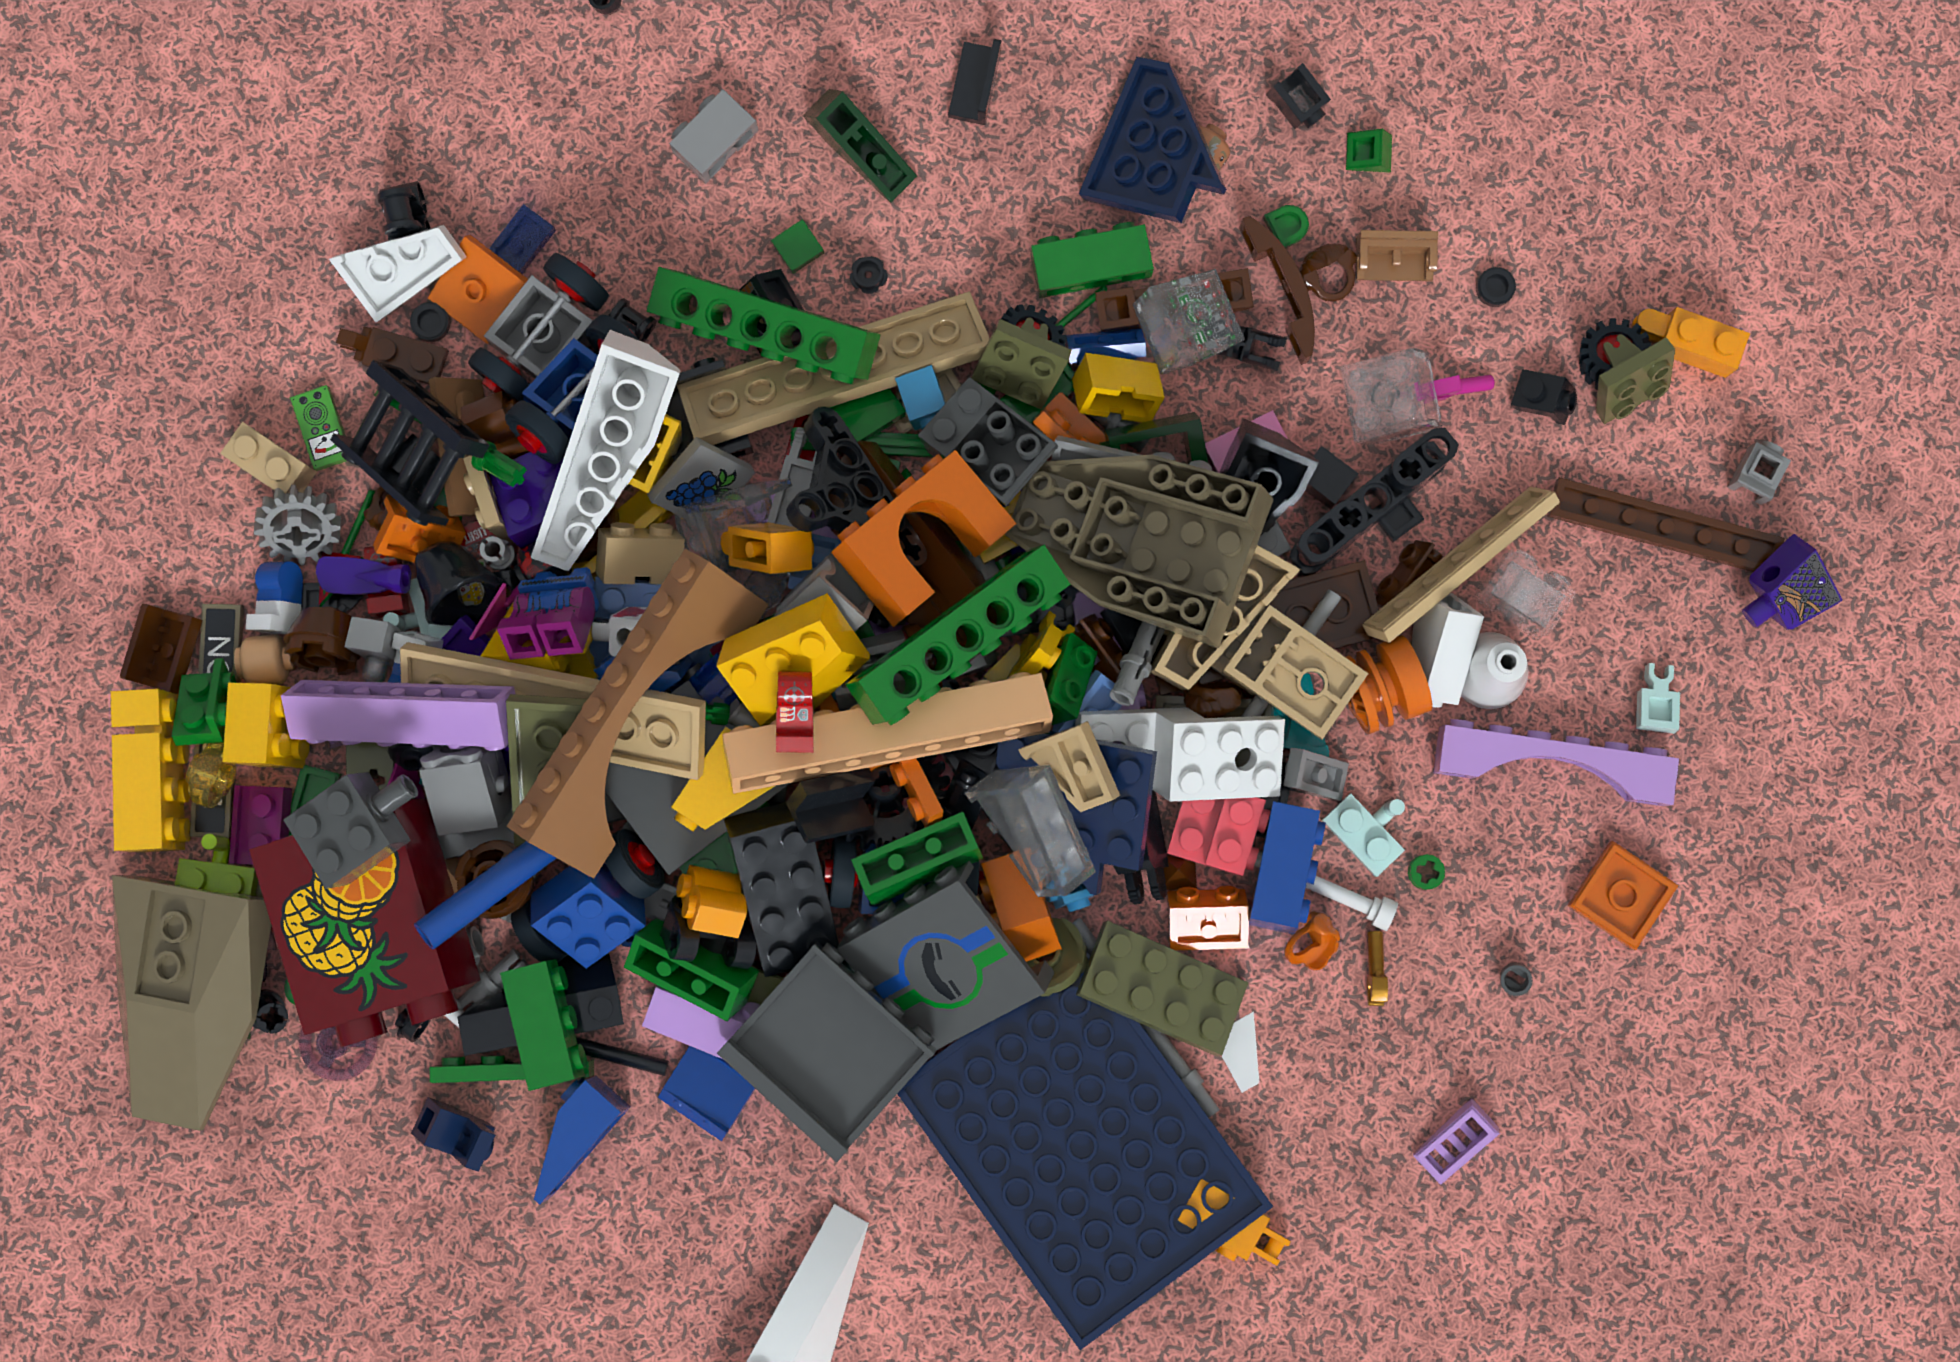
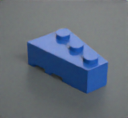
M1273 801L1252 909L1249 916V925L1295 934L1299 922L1307 923L1311 900L1303 898L1306 883L1314 885L1318 861L1311 860L1314 844L1322 845L1326 822L1319 821V810Z

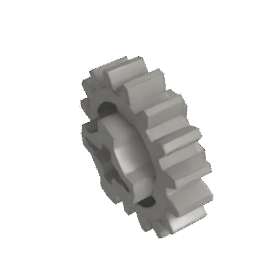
M291 485L290 493L286 494L280 488H276L274 499L264 496L262 507L256 508L254 535H259L258 545L260 548L270 546L269 556L271 558L280 553L284 555V561H291L292 558H297L300 566L305 565L306 557H311L315 562H318L321 558V551L330 555L333 552V543H339L341 516L336 515V503L326 505L327 494L323 492L315 497L312 495V487L310 486L305 489L304 493L298 492L296 485Z

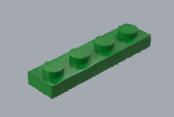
M505 1055L481 1056V1063L465 1064V1056L442 1057L441 1065L430 1067V1083L526 1080L521 1058L520 1062H505ZM594 1059L587 1060V1066L583 1068L585 1076L580 1078L594 1075Z

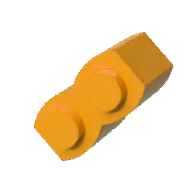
M689 865L687 873L680 875L676 890L677 897H680L682 900V917L687 919L689 929L739 938L747 915V903L745 896L741 894L739 876L735 873Z

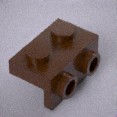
M142 604L120 672V678L179 694L181 677L187 674L203 620L152 605Z

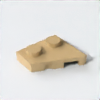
M472 456L463 458L467 473L463 475L464 481L470 493L476 497L479 507L475 508V515L480 526L484 530L488 529L498 538L508 541L510 543L508 544L509 546H518L508 537L488 472L485 470L478 471L473 468L471 464Z
M1088 721L1019 749L1021 756L1025 760L1032 758L1047 772L1044 778L1055 788L1062 790L1067 800L1080 812L1107 803L1120 796Z

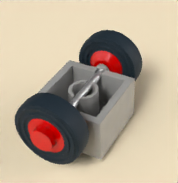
M554 253L548 259L543 270L556 283L560 291L555 293L531 275L484 335L492 347L503 354L507 360L503 357H496L488 350L480 347L468 361L470 367L484 378L482 384L492 393L503 390L511 399L515 398L518 401H524L522 392L530 383L522 377L521 371L518 368L523 369L533 378H536L573 338L587 348L591 345L585 332L593 320L571 305L572 300L580 302L589 309L598 311L608 300L609 294L594 279L596 277L595 273L579 261L575 264L559 253Z

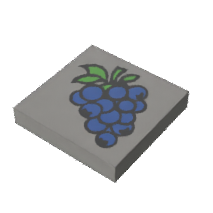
M695 437L653 486L652 490L647 493V496L651 503L707 529L756 472L751 464Z

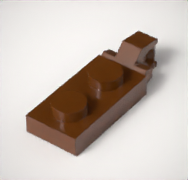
M363 327L361 334L340 328L336 344H340V347L356 351L353 359L361 362L366 367L370 366L372 360L400 367L414 380L428 385L429 379L441 377L449 352L447 348L375 327L373 329Z

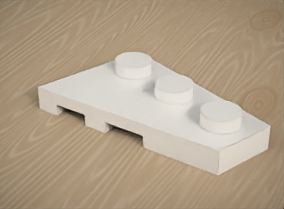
M441 225L340 254L329 260L377 323L467 256L447 228Z

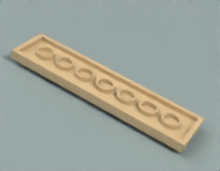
M970 291L860 326L859 328L881 334L868 380L854 378L853 384L844 383L830 378L832 372L830 370L819 367L818 373L806 371L795 367L796 359L784 356L783 362L763 357L677 385L693 437H698L711 445H715L811 414L818 407L825 406L830 408L897 386L895 378L932 365L935 373L980 359L990 338ZM834 339L830 340L826 346V353L830 359L837 350Z
M407 642L400 648L401 683L514 686L516 695L589 699L600 681L598 679ZM647 689L623 724L614 745L610 763L699 780L704 770L706 701Z

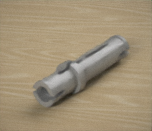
M1142 621L1129 653L1123 655L1120 661L1121 671L1113 689L1110 691V697L1113 701L1124 706L1134 704L1143 679L1147 678L1152 670L1150 663L1165 629Z

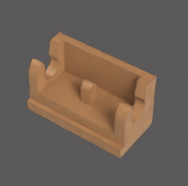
M1361 230L1356 238V280L1433 281L1434 271H1437L1438 231Z

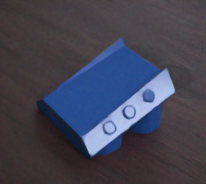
M689 1046L664 1085L658 1098L722 1142L754 1093L755 1088L725 1060Z

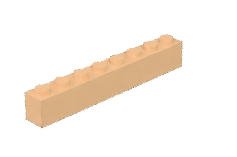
M1021 672L1011 675L1007 680L997 682L979 680L971 683L968 687L955 690L949 687H942L939 692L923 702L917 699L907 706L910 713L893 725H889L888 722L872 725L859 704L845 711L821 710L813 713V753L776 752V720L772 721L770 725L756 728L750 725L735 727L729 733L722 734L732 792L735 794L1049 733L1053 714L1042 673L1030 675V673Z

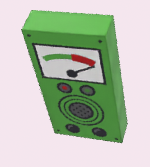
M325 385L290 397L313 469L319 471L346 462L347 460L341 456L342 450L330 440L333 433L346 436L330 387Z

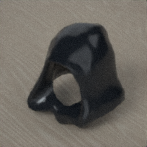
M436 542L419 551L415 557L417 580L425 602V619L428 624L454 625L461 617L467 614L477 625L503 583L506 584V598L512 593L511 587L507 582L483 566L466 547L455 542ZM472 582H480L484 588V596L481 603L478 605H465L460 588Z

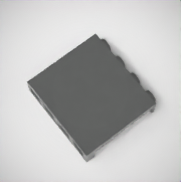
M700 663L696 664L685 673L682 678L684 683L673 692L669 688L664 691L665 693L708 701L707 704L713 705L714 702L727 703L730 706L729 718L741 704L711 664L705 668ZM706 720L704 758L725 726L731 730L736 726L729 722L726 725L711 724V721ZM609 762L605 792L668 875L726 832L724 819L706 830L697 826L694 832L673 819L677 811L671 807L690 779ZM790 783L776 785L727 817L756 810Z
M817 942L737 1032L723 1045L717 1054L834 1161L838 1162L861 1133L923 1064L935 1054L936 1048L931 1045L935 1039L919 1024H916L913 1028L901 1018L905 1012L896 1002L889 997H886L883 1001L872 991L875 984L858 969L853 974L842 964L845 957L834 946L827 942L823 947Z

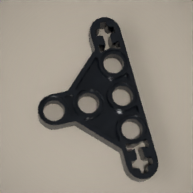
M825 406L816 408L804 423V432L817 452L810 488L801 491L795 496L786 509V516L795 528L804 532H811L825 526L842 532L854 521L861 527L869 520L865 513L883 498L888 504L894 498L841 416L833 409ZM837 452L846 454L851 459L852 465H846L841 462ZM857 484L867 486L871 490L873 497L870 498L863 495L859 491ZM828 494L838 496L843 501L844 508L833 505ZM799 504L811 508L815 518H808L803 515L799 509ZM903 515L899 526L900 545L903 553L909 555L906 558L918 571L926 562L927 550L906 516Z

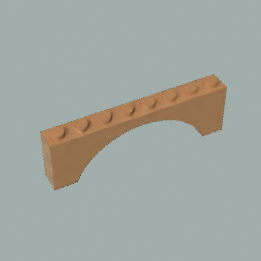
M685 548L679 559L673 564L670 573L657 593L650 600L648 607L634 629L628 634L625 643L616 657L605 670L603 677L589 699L583 704L580 713L571 727L560 740L551 758L538 774L536 781L524 800L516 808L513 817L506 827L530 844L594 879L616 845L606 816L605 785L614 745L630 712L651 684L678 660L699 648L725 640L732 635L755 626L769 604L710 561Z

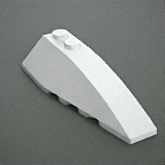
M609 330L605 337L531 558L569 571L626 485L631 481L639 466L654 447L681 370L649 344Z
M834 1203L746 1362H831L869 1223Z

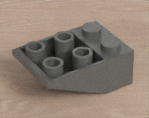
M970 377L918 434L925 449L933 457L940 454L944 459L956 450L994 497L1005 506L1012 501L1058 448L1054 441Z

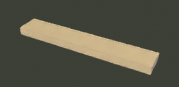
M1530 486L1366 620L1362 626L1368 636L1389 643L1557 506L1560 501L1556 493Z

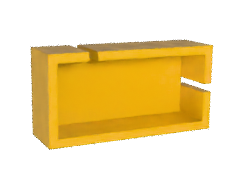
M161 689L111 691V727H134L135 734L112 735L114 851L138 853L185 850V842L190 841L191 823L184 815V803L190 800V784L187 779H184L183 764L189 761V745L176 746L171 736L178 694Z

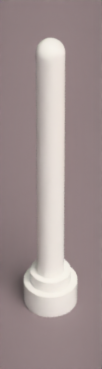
M1260 851L1255 866L1260 868L1262 852ZM1318 876L1315 877L1314 885L1306 883L1307 889L1367 914L1366 919L1372 921L1371 925L1387 931L1391 925L1399 904L1384 896L1382 899L1374 897L1373 900Z

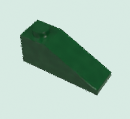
M828 89L803 115L825 142L890 203L917 177L914 171L843 91Z

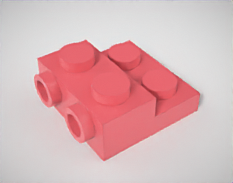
M1256 797L1182 801L1167 854L1242 877L1245 869L1253 871L1257 860L1259 848L1252 845L1256 832L1264 833L1271 811L1264 809L1266 800Z

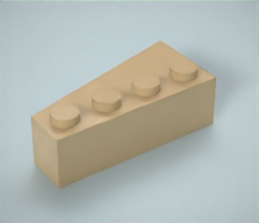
M1257 545L1220 647L1216 648L1169 631L1151 664V673L1181 690H1189L1301 569Z

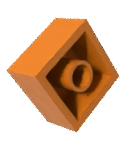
M1027 848L981 863L986 878L979 880L985 901L986 903L988 902L991 911L990 915L1024 960L1027 962L1056 952V950H1062L1040 881Z

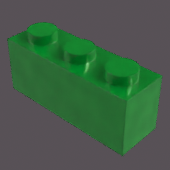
M1123 222L1114 225L1111 231L1098 233L1097 229H1086L1075 233L1074 238L1060 240L1059 236H1049L1039 239L1037 245H1031L1030 255L1039 299L1098 288L1103 285L1109 286L1151 278L1154 270L1145 224L1135 226L1134 222Z
M961 812L853 858L851 861L866 897L874 906L907 892L918 883L926 884L933 881L939 872L950 865H953L956 869L968 861L972 864L984 858L965 814Z
M655 918L635 934L624 965L625 969L727 1022L747 1004L759 972L752 967L749 969L727 967L722 954L713 953L701 946L700 943L697 955L692 962L670 959L664 941L660 936L663 921Z
M557 959L501 972V980L528 1091L585 1076L583 1068L587 1066V1058L581 1044L577 1045L574 1029L577 1028V1017L573 1006L567 1004L564 990L568 988V980L564 968L558 966Z

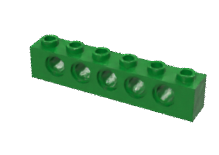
M658 267L646 312L660 316L658 321L660 324L681 329L682 323L693 326L692 334L714 340L716 334L728 338L726 342L728 346L749 351V347L752 345L762 349L761 356L783 362L784 356L797 360L795 365L797 368L818 373L819 367L832 371L830 378L848 384H853L854 378L868 380L881 334L663 267ZM695 296L698 306L696 311L691 314L689 303ZM727 307H730L732 318L725 325L723 313ZM764 317L767 327L765 333L760 336L757 331V324ZM798 328L802 336L801 342L797 347H794L791 337ZM834 339L837 350L830 359L826 353V346L830 340Z
M1044 544L1031 548L845 685L872 725L884 722L893 725L910 713L907 706L915 700L919 699L920 702H923L939 692L941 687L938 683L947 676L954 679L966 672L972 666L969 660L979 652L982 656H985L1002 644L1000 637L1011 630L1012 633H1016L1032 622L1030 614L1038 608L1045 611L1062 599L1060 592L1071 584ZM1019 583H1021L1027 591V598L1025 602L1022 601L1017 594V586ZM989 605L997 613L995 624L991 623L987 617L986 612ZM958 627L966 633L967 642L965 647H962L956 640ZM927 650L931 651L936 657L934 670H931L925 663ZM896 673H899L905 680V690L902 694L895 689L893 684Z

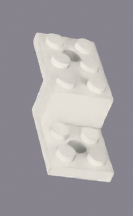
M1184 707L1079 712L1078 718L1075 721V726L1088 721L1096 740L1106 742L1120 741L1122 745L1157 751L1152 790L1169 802L1280 796L1285 719L1280 716L1204 718L1189 708ZM1243 748H1249L1251 753L1249 761L1244 766L1237 767L1235 764L1237 753Z

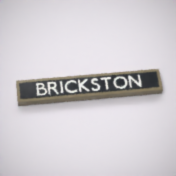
M202 604L201 620L203 621L200 632L198 674L212 673L214 659L223 658L228 671L234 672L236 683H240L241 678L237 676L235 670L234 652L242 644L244 606ZM224 742L195 744L190 837H203L206 834H214L231 838L236 764L223 762Z

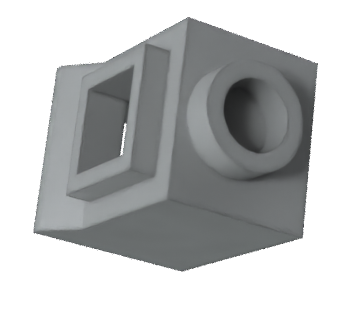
M1763 441L1762 444L1756 442L1747 448L1727 487L1733 491L1744 487L1756 493L1758 496L1755 502L1763 505L1773 499L1775 490L1791 460L1783 456L1784 449L1777 444L1769 441ZM1759 460L1774 467L1769 478L1754 471Z

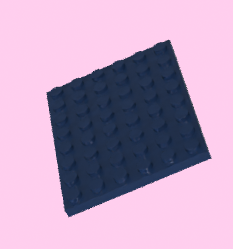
M1084 972L1068 988L1046 997L1038 996L959 1038L926 1062L897 1093L1079 1350H1082L1273 1207L1140 1023L1076 995ZM1200 1179L1209 1182L1201 1194L1202 1204L1209 1212L1214 1213L1202 1222L1199 1212L1194 1207L1186 1205ZM1212 1186L1229 1194L1228 1203L1221 1209H1213L1206 1202V1192ZM1183 1209L1191 1210L1196 1215L1197 1225L1193 1229L1178 1221Z

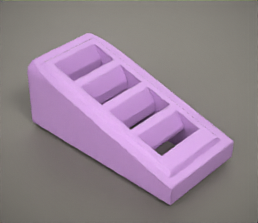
M1471 1098L1413 1156L1441 1185L1500 1134L1499 1127ZM1471 1117L1483 1129L1479 1135L1466 1122ZM1458 1128L1472 1141L1468 1146L1454 1133ZM1445 1139H1448L1460 1152L1456 1157L1442 1144ZM1434 1149L1449 1163L1444 1169L1429 1154Z

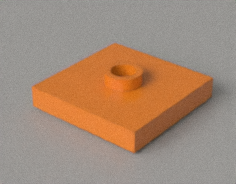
M472 235L464 236L459 245L467 257L440 276L428 299L442 307L447 314L483 342L490 344L484 335L528 279Z
M1610 841L1567 906L1631 950H1637L1679 885L1616 842Z

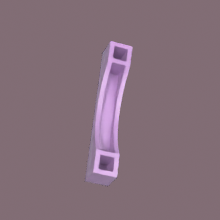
M1450 719V725L1439 727L1433 770L1435 774L1472 779L1510 761L1528 758L1554 759L1574 764L1594 773L1612 786L1625 801L1658 806L1674 805L1679 758L1667 757L1668 750L1644 747L1643 753L1628 751L1629 745L1625 743L1605 742L1604 747L1589 745V738L1566 736V742L1551 740V733L1528 730L1527 736L1512 734L1513 728L1501 725H1489L1488 731L1473 729L1474 722Z

